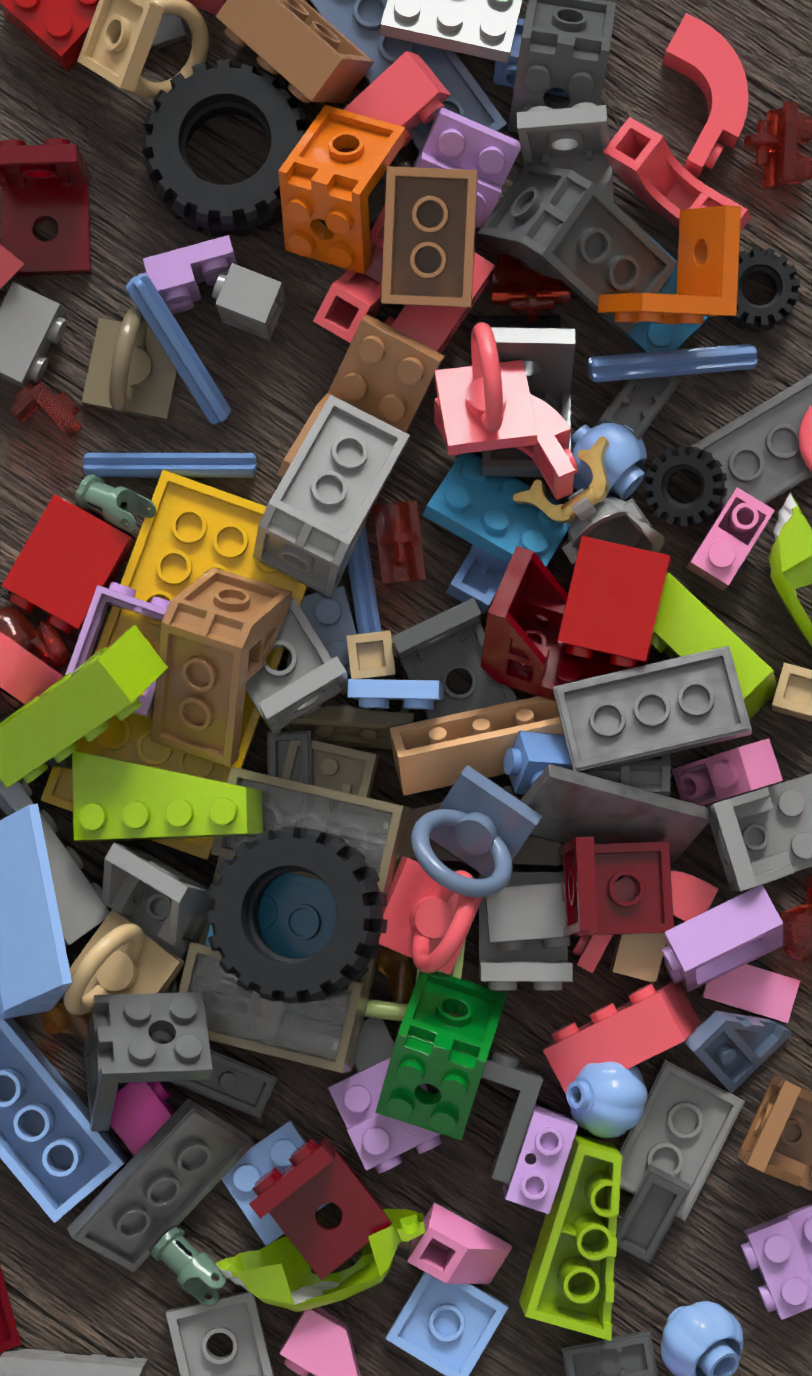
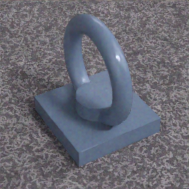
M467 765L438 810L424 814L415 823L411 835L412 849L423 870L446 889L468 897L495 895L509 883L513 870L512 861L542 818V815ZM430 839L487 878H468L449 869L433 852Z

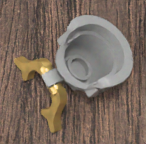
M604 436L599 437L591 449L580 450L577 453L578 458L590 467L593 480L589 488L586 490L581 488L569 496V501L565 504H552L547 498L545 484L538 479L533 482L530 490L513 495V500L518 504L536 506L557 523H570L568 540L562 544V549L574 566L582 536L657 553L665 542L664 536L652 527L633 498L623 501L616 497H606L609 491V482L604 458L610 442Z

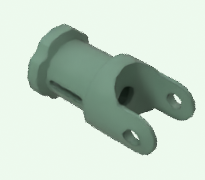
M94 474L86 476L81 481L75 494V504L77 507L88 513L95 512L102 515L107 523L130 532L134 531L137 526L135 516L141 514L145 517L153 518L157 512L154 503L150 499L121 486L114 488L105 484L104 479Z
M180 1227L169 1230L154 1246L151 1256L156 1261L162 1260L178 1276L177 1282L182 1288L193 1295L201 1304L205 1306L216 1305L219 1301V1293L216 1289H220L225 1285V1276L205 1252L199 1253L184 1238L185 1232ZM211 1276H216L219 1280L214 1281ZM208 1294L212 1299H206L204 1296Z

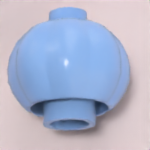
M602 423L593 428H590L588 425L580 427L571 437L572 454L578 468V473L574 475V488L577 491L581 488L586 490L593 480L590 467L578 458L577 453L580 450L591 449L599 437L604 436L610 442L604 458L609 482V491L606 497L618 496L625 500L631 496L646 478L643 468L647 461V451L642 437L638 441L628 430L630 429L634 432L632 428L616 423Z
M616 1062L590 1063L586 1065L574 1082L569 1084L566 1092L571 1115L576 1124L584 1130H588L594 1136L606 1139L621 1136L641 1120L648 1095L643 1076L638 1067L635 1065L626 1069Z
M710 1301L696 1302L689 1306L679 1307L669 1315L663 1330L660 1348L662 1361L674 1376H732L737 1370L741 1359V1351L744 1344L743 1330L738 1320L719 1304Z

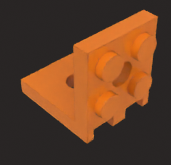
M328 105L322 108L278 170L285 251L365 274L372 263L368 196L387 170V166L391 164L406 142L405 127ZM344 148L354 149L351 152H340L338 150ZM319 219L324 220L327 227Z
M723 205L681 209L676 294L599 295L598 313H615V322H654V324L669 325L703 324V316H736L741 206Z

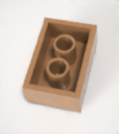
M227 0L215 16L227 26L224 32L231 40L242 47L248 45L258 54L256 61L268 72L274 75L281 74L290 82L288 90L305 103L311 101L326 104V102L344 104L374 63L372 59L305 0Z
M387 166L381 303L472 307L478 187L477 170Z

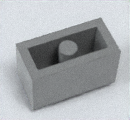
M232 263L228 274L220 273L212 293V298L217 299L215 307H217L222 323L268 341L271 340L286 303L282 282Z
M12 282L0 306V378L28 390L32 381L38 383L42 378L48 364V359L45 358L46 352L51 342L57 344L61 339L67 325V320L64 319L66 313L59 303Z
M561 883L505 887L495 895L485 897L489 944L498 943L499 951L525 950V941L543 940L544 948L570 946V938L574 937H564L563 928L566 927L565 901H562Z

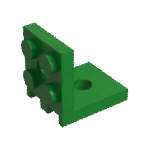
M420 971L397 1034L375 1113L462 1140L507 994L497 990H489L487 987L441 972L424 973ZM446 1012H453L460 1015L461 1017H453L448 1015ZM420 1084H431L437 1087L440 1092L429 1093L422 1089Z

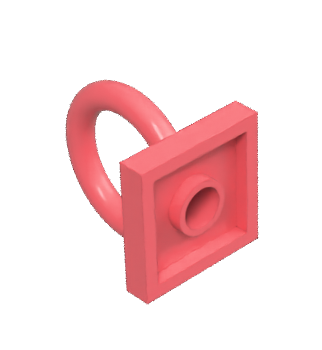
M484 322L477 323L471 333L472 366L435 370V386L447 454L455 455L537 445L538 434L523 360L499 363L496 341L491 327Z
M402 856L394 874L389 893L386 895L387 906L383 907V919L388 920L386 933H381L378 944L412 958L416 968L421 972L433 973L439 970L450 975L483 897H468L446 889L434 881L417 861ZM454 871L462 876L473 878V876L466 871Z

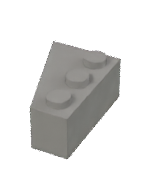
M12 1348L0 1355V1376H141L148 1358L134 1357L129 1359L106 1357V1355L98 1354L78 1355L66 1354L60 1351Z

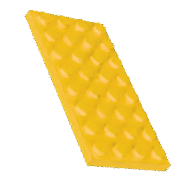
M162 470L151 500L156 507V515L153 518L145 517L121 581V585L136 590L134 598L151 603L153 596L171 601L214 567L292 591V599L295 598L298 605L301 606L308 586L253 558L258 526L267 506ZM112 606L95 653L103 647L108 649L125 631L136 625L158 654L161 622ZM276 648L269 653L267 665L271 669L278 671L285 649ZM246 691L239 757L231 766L240 769L243 767L261 718L259 711ZM131 713L121 721L114 715L107 720L110 727L90 742L83 736L77 743L79 747L76 751L226 783L231 767L151 741L153 713L151 719ZM52 767L41 801L73 812L72 769ZM214 837L156 839L152 841L209 861Z

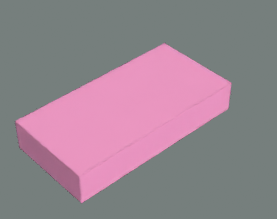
M745 964L706 983L701 997L788 1023L801 980Z

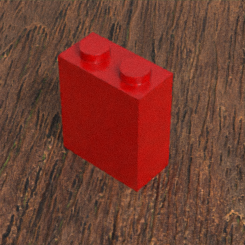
M54 494L4 580L2 587L12 593L8 601L29 613L33 611L35 606L49 613L50 615L46 622L61 631L70 634L73 627L81 631L97 585L109 589L111 582L117 576L135 541L131 536Z
M582 536L557 640L559 644L567 646L565 654L592 660L593 652L610 655L609 664L629 669L635 668L637 662L647 664L671 564V556Z

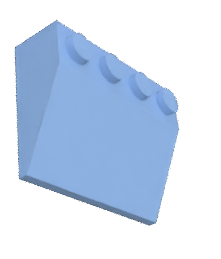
M38 804L28 805L0 820V1020L51 1011L72 984Z

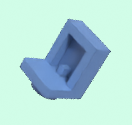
M473 545L446 593L462 602L474 597L481 613L485 614L495 597L508 565Z

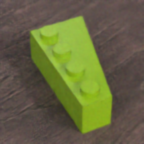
M668 572L651 647L659 654L664 651L673 659L729 646L750 720L775 695L777 685L774 670Z
M136 625L125 631L108 649L103 647L75 671L69 672L50 686L40 697L37 695L0 722V780L7 788L21 778L27 784L48 769L46 761L53 757L57 763L61 762L78 749L77 740L84 736L88 742L92 741L110 727V724L107 722L108 719L116 715L121 721L142 705L138 697L168 667Z
M74 751L72 753L74 841L106 842L256 836V834L263 832L262 790L86 752Z
M578 1133L575 1134L550 1213L545 1215L519 1299L525 1317L609 1341L612 1338L611 1312L612 1303H614L615 1286L613 1282L614 1260L617 1253L616 1227L617 1215H619L622 1155L613 1143Z

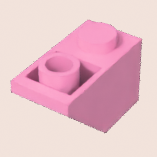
M737 487L706 534L686 569L724 591L729 586L775 510Z
M769 738L671 769L681 800L701 806L783 781Z
M434 1202L424 1218L425 1233L412 1239L407 1262L446 1284H490L510 1253L512 1245Z
M322 1307L303 1311L281 1348L280 1355L286 1358L284 1364L301 1376H308L309 1373L315 1376H361L348 1323Z

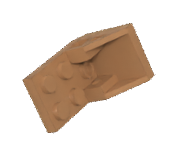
M366 314L357 328L328 393L316 405L284 458L277 475L282 478L284 477L330 395L408 433L435 378V370L439 369L445 356Z
M212 567L170 601L161 622L158 654L168 668L156 679L151 741L231 767L238 760L246 681L263 667L291 608L292 591Z
M773 1075L737 1157L748 1166L763 1173L812 1191V1092Z

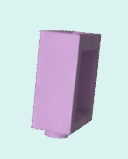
M111 582L109 589L97 585L66 674L75 671L91 657L109 605L162 622L170 601L153 596L151 603L134 598L136 590L115 582ZM156 680L145 690L144 695L138 697L142 705L133 712L134 714L151 719L154 710Z
M759 885L665 931L666 947L662 948L661 951L665 958L663 960L664 965L674 984L682 981L687 992H690L782 947L783 922L764 886Z
M535 1105L510 1183H504L502 1187L505 1200L546 1214L550 1213L578 1125L571 1116Z

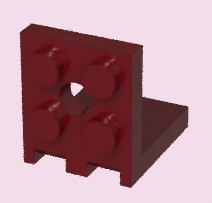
M62 138L46 139L43 142L44 145H26V142L14 139L0 141L2 246L24 263L13 276L92 274L90 172L77 144H70L69 140ZM52 220L58 224V233L52 240L40 241L35 237V228L41 221Z
M575 837L559 847L560 856H563L564 882L561 883L562 901H565L566 927L563 928L564 937L664 933L674 927L669 842L594 844V837ZM620 876L632 878L637 885V894L630 902L618 899L614 893V883Z
M324 1137L318 1144L311 1138L290 1155L291 1157L288 1160L291 1165L284 1169L283 1172H280L275 1167L260 1178L252 1188L255 1194L249 1203L260 1219L269 1212L321 1280L369 1243L368 1236L386 1229L392 1224V1220L327 1137ZM328 1202L336 1204L342 1211L341 1222L332 1228L322 1226L316 1218L318 1207Z

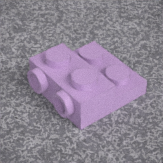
M441 107L412 167L477 170L476 227L481 229L492 214L502 194V186L521 149L520 141Z
M227 235L143 258L146 272L141 274L149 276L171 313L176 314L192 309L194 307L193 302L202 300L198 283L206 281L208 286L215 285L220 273L228 274L231 264L237 265L230 237Z
M391 1058L328 1087L365 1170L375 1167L378 1174L402 1163L399 1154L414 1147L418 1154H421L443 1143L439 1133L375 1113ZM420 1084L422 1089L429 1092L426 1084Z
M811 1203L744 1230L748 1242L741 1245L743 1254L751 1271L759 1269L765 1284L758 1287L761 1299L767 1312L770 1313L775 1310L781 1320L812 1308Z

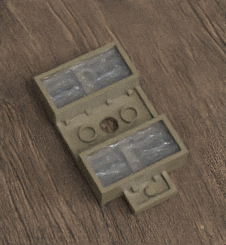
M290 740L281 778L231 767L227 783L262 790L263 832L266 830H281L282 827H300L319 830L344 839L346 844L357 848L366 857L364 861L369 867L375 868L380 878V881L377 882L379 890L388 895L394 874L401 860L400 856L412 808L370 798L380 755L311 740L314 785L302 783V774H300L298 782L291 780L301 740ZM256 836L214 837L211 854L219 857L212 884H217L221 877L217 869L226 858L232 859L236 855L233 849L243 841L251 842L255 840ZM290 872L293 874L321 880L318 877L306 872ZM206 924L200 935L199 942H190L178 993L203 992L209 1040L340 1073L352 1071L378 957L377 959L370 960L366 966L369 971L360 980H354L348 985L349 989L338 995H331L324 1000L305 1003L269 1001L259 998V994L254 991L244 990L236 984L238 980L236 976L225 973L219 965L222 959L219 951H212L210 946H206L210 924Z

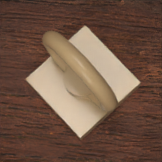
M99 0L77 61L119 88L134 92L144 98L154 99L160 90L168 93L172 89L170 83L172 78L162 82H152L141 76L162 15L173 14L179 16L189 26L192 36L191 53L185 66L179 72L185 79L194 74L192 66L206 62L209 50L207 24L198 9L187 0Z
M112 909L70 967L72 984L64 993V1006L73 1015H83L91 1012L94 995L164 993L183 968L185 962L128 916Z

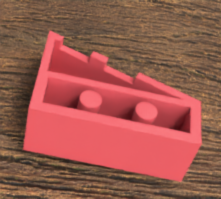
M672 979L655 988L651 983L628 995L629 1002L617 1008L611 1003L589 1015L592 1020L591 1022L579 1028L573 1022L552 1033L554 1041L543 1052L565 1094L569 1084L574 1082L581 1070L590 1063L616 1062L629 1069L684 1042L701 1024V1021L681 983L674 984Z

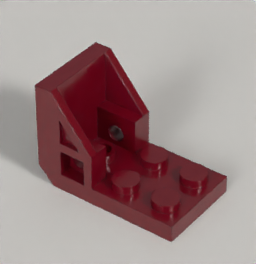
M516 546L487 614L481 668L496 683L555 701L554 686L629 669L609 664L610 655L593 652L592 660L565 654L567 646L559 644L557 640L568 594L534 551ZM637 662V666H636V667L644 666V665H646V664H645V663H641V662Z

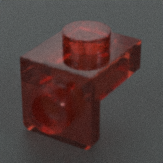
M42 381L35 387L33 384L24 387L14 397L13 403L15 405L9 410L20 423H23L41 407L69 438L82 428L81 424L74 417L80 412L78 407L64 392H61L56 397Z

